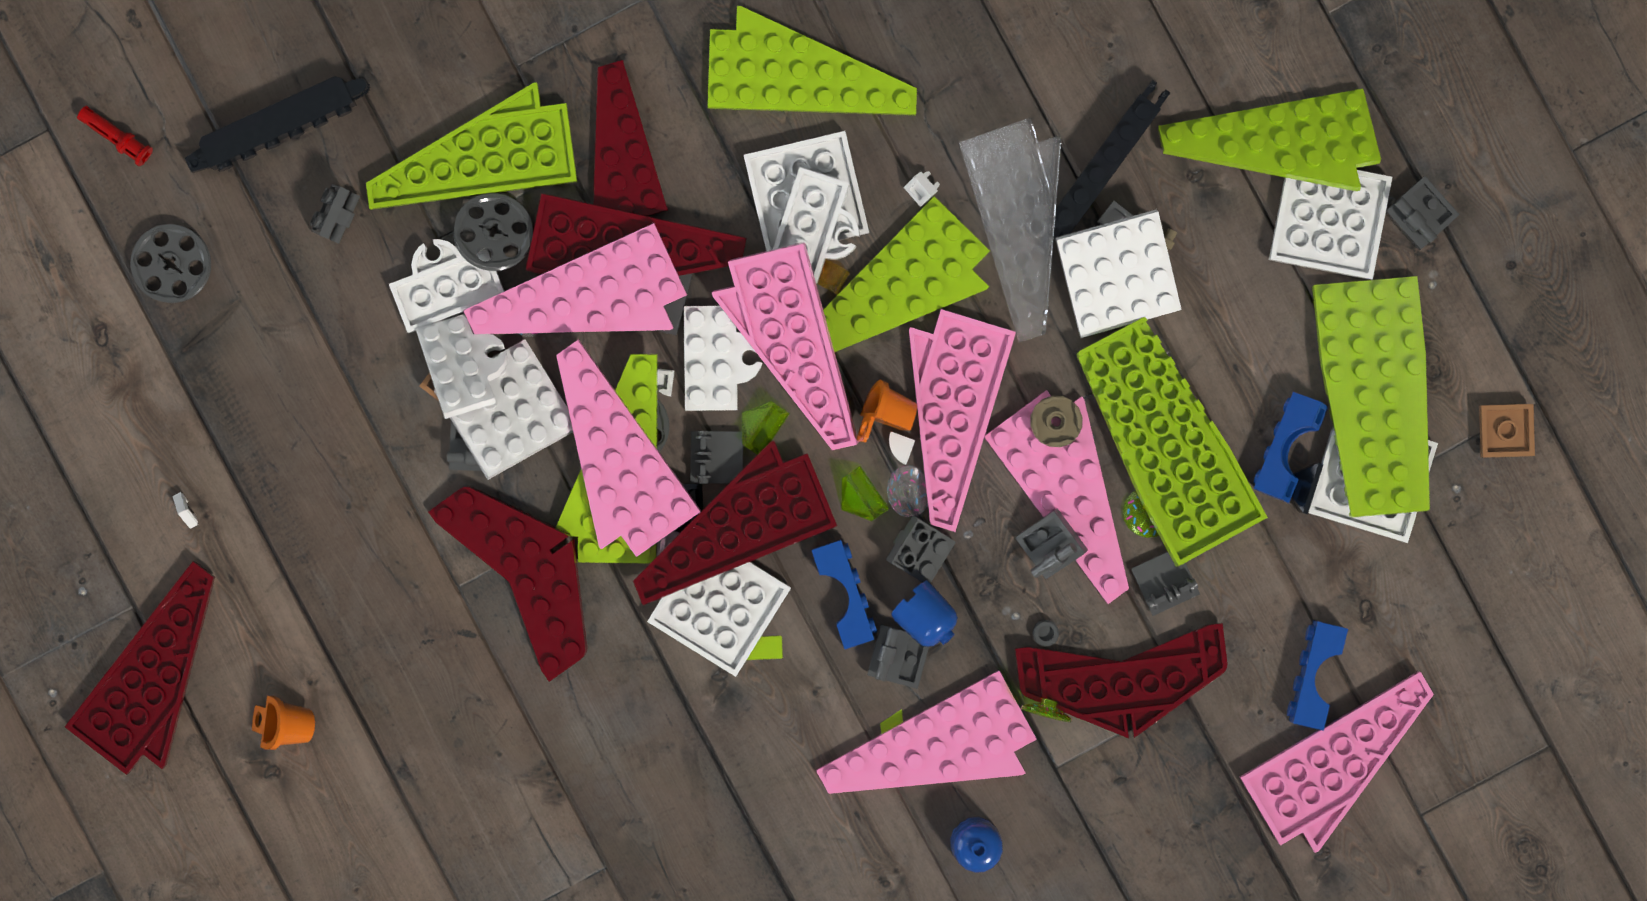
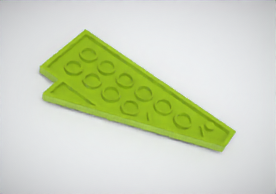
M737 6L736 30L710 29L708 109L916 116L917 88L742 6Z
M538 83L530 84L368 181L366 188L369 209L373 210L578 182L567 104L541 106Z
M1364 89L1158 126L1163 154L1351 191H1360L1361 189L1357 168L1380 164L1381 162Z
M934 196L823 309L834 352L987 290L989 286L972 269L990 250Z
M631 354L615 391L657 448L658 354ZM581 468L556 525V528L570 534V536L578 537V562L651 563L657 557V543L637 557L622 536L603 549H600Z

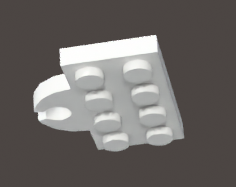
M799 167L772 250L805 242L815 282L818 283L825 259L838 260L845 258L856 248V245L852 243L841 244L838 240L839 234L844 230H849L854 236L860 237L858 223L851 213L842 209L850 183Z
M433 239L434 245L440 249V257L435 261H430L426 255L427 247L423 243L413 255L411 264L413 275L390 283L389 286L408 333L416 331L417 328L463 313V310L505 292L497 271L479 269L467 262L459 253L457 247L450 242ZM482 249L477 253L478 258L482 261H489L491 259L489 250Z
M684 306L685 411L738 410L737 384L746 383L756 377L762 367L761 362H756L750 366L744 364L742 360L743 354L748 350L754 352L755 350L740 332H737V327L721 306Z
M465 314L416 329L445 419L496 403L489 381L497 378L505 370L508 357L506 352H501L495 358H489L487 354L493 350L501 351L505 349L503 342L492 334H473Z

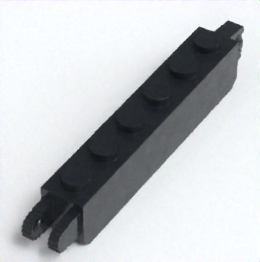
M337 76L331 77L201 137L199 142L200 148L185 157V161L192 173L209 168L213 170L218 169L219 172L230 169L234 166L232 162L241 158L243 161L257 156L256 151L266 148V150L276 148L281 145V140L290 137V139L300 137L305 134L304 130L311 126L314 128L324 126L328 123V119L335 115L338 118L348 115L352 112L351 108L357 106L355 100L369 93L370 84L360 77L347 83Z
M1154 80L1149 83L1142 94L1137 96L1045 222L1046 225L1043 228L1048 233L1040 243L1048 249L1055 242L1056 237L1070 234L1160 112V107L1170 92L1165 89L1159 95L1156 103H1152L1147 97L1156 88L1157 82Z

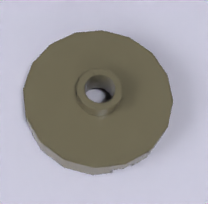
M1050 396L1042 399L1035 405L1030 415V427L1033 435L1040 443L1049 447H1063L1071 444L1078 437L1082 429L1083 417L1079 407L1072 400L1064 396ZM1055 416L1061 420L1060 425L1057 427L1051 423L1052 418Z

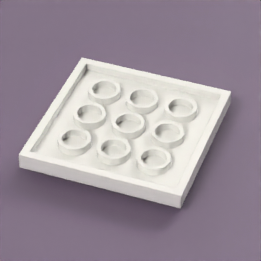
M845 131L744 155L766 251L773 249L799 167L850 183L842 209L851 213L857 221L860 235L869 233ZM844 230L839 234L838 240L855 236L849 230Z
M1357 170L1361 184L1360 191H1351L1284 178L1269 260L1372 280L1392 177Z
M1157 210L1055 238L1081 338L1132 324L1143 317L1151 319L1182 310Z
M526 339L503 351L507 353L508 357L505 370L497 378L489 381L496 403L450 417L488 480L573 433L569 410Z
M1332 425L1321 462L1324 465L1308 513L1408 543L1417 512L1354 518L1349 516V504L1347 496H1345V483L1343 473L1340 470V457L1338 447L1335 444V431ZM1428 440L1429 471L1438 443Z
M748 562L661 598L647 622L736 677L791 587L751 562Z

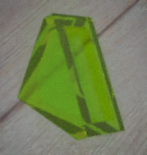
M772 401L743 412L742 445L758 455L773 440L790 413Z
M861 466L842 478L841 510L873 521L889 509Z

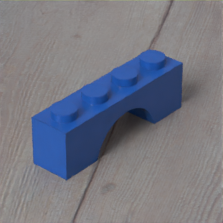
M1295 392L1292 393L1291 397L1287 398L1283 408L1285 412L1281 422L1279 421L1274 429L1275 437L1272 445H1269L1264 453L1265 462L1263 467L1255 475V490L1286 503L1290 502L1299 479L1292 473L1289 467V449L1292 443L1302 434L1319 431L1328 406Z
M838 540L811 549L819 574L836 578L845 586L848 592V609L845 615L836 623L844 649L874 640L873 634L877 633L873 617L867 619L864 609L869 608L865 593L859 594L856 584L861 583L857 569L850 568L848 559L853 557L848 543L842 544V541Z
M1313 620L1312 625H1308L1305 634V640H1308L1306 651L1302 650L1299 659V665L1302 666L1300 676L1296 675L1293 684V691H1296L1294 701H1290L1287 708V716H1290V722L1324 731L1330 705L1319 696L1315 686V676L1319 666L1326 659L1343 653L1348 632L1347 628Z

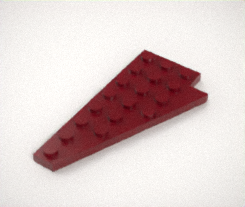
M541 193L526 271L544 274L653 223L657 227L679 276L728 267L729 260L743 257L747 238Z
M771 441L633 580L642 605L837 527L808 453L783 463L775 441Z
M192 561L65 725L66 729L126 775L132 771L143 755L161 769L165 768L168 762L215 581V576L196 561Z

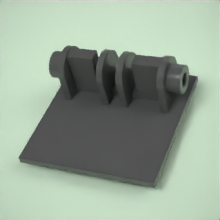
M691 431L690 483L729 484L743 470V432Z
M1168 552L1131 568L1152 616L1200 595L1197 589V582L1192 578L1186 563L1176 567Z

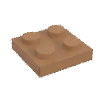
M1533 404L1479 406L1480 458L1535 456Z

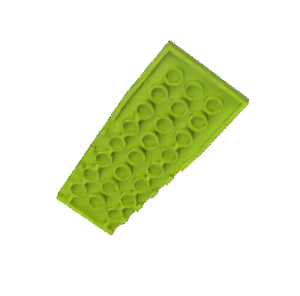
M1418 277L1313 285L1320 365L1326 396L1329 399V412L1335 431L1334 438L1340 457L1339 465L1345 483L1344 491L1348 499L1349 516L1354 518L1428 511L1430 509L1426 350Z
M1143 317L1080 350L1076 355L1137 495L1175 566L1178 567L1268 517L1231 448L1214 422L1209 420L1204 412L1205 408L1199 399L1196 400L1189 389L1190 385L1187 380L1182 378L1174 366L1176 363L1171 356L1167 355L1160 344L1162 343L1157 335H1154L1146 322L1148 320L1146 317Z

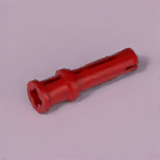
M86 105L78 113L77 119L112 142L116 146L117 152L128 155L135 160L137 166H142L151 156L153 151L151 146L143 145L135 139V135L131 132L125 133L89 106Z

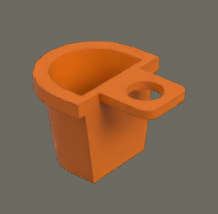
M881 379L876 381L868 393L860 416L863 417L856 441L865 443L868 440L874 421L899 430L911 431L917 412V403L889 388L888 382Z
M267 695L266 707L256 705L254 708L252 730L262 734L260 748L276 750L280 745L308 743L314 734L315 717L313 711L308 708L284 703L278 697ZM261 713L262 721L259 726V715Z

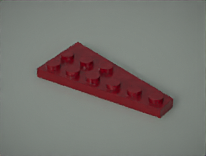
M623 60L598 67L593 204L652 216L668 211L626 68Z

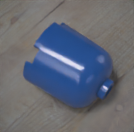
M926 580L913 590L916 595L908 602L903 599L891 615L920 645L931 647L939 642L945 645L955 635L952 630L957 623V613L940 592Z
M981 817L967 818L955 827L950 838L951 851L956 861L966 870L974 873L986 872L994 868L1000 861L1003 852L1002 838L997 827L987 819Z

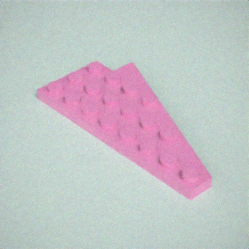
M653 223L463 311L474 334L671 330L674 327L664 305L686 296L687 293L657 227Z
M805 242L729 260L728 264L734 286L714 290L712 292L714 299L832 450L857 445L859 442L856 441L855 426Z
M942 309L940 310L933 334L910 327L909 339L929 520L931 525L956 532L1016 332Z
M577 340L556 356L598 545L600 549H603L622 536L637 557L697 515L701 510L580 340Z
M1046 390L986 434L984 438L1043 517L1058 508L1088 549L1084 555L1075 561L1106 603L1109 604L1127 591L1129 586L1083 397L1074 401L1083 417L1082 429L1078 437L1069 445L1049 447L1038 441L1030 427V415L1035 405L1042 399L1051 396ZM1055 416L1052 418L1051 423L1057 427L1060 425L1061 420Z
M998 670L818 768L816 771L829 794L1024 775L1025 771L1014 752L1037 739Z
M1420 671L1326 725L1324 731L1318 730L1240 776L1241 781L1279 845L1303 833L1314 853H1317L1434 695Z

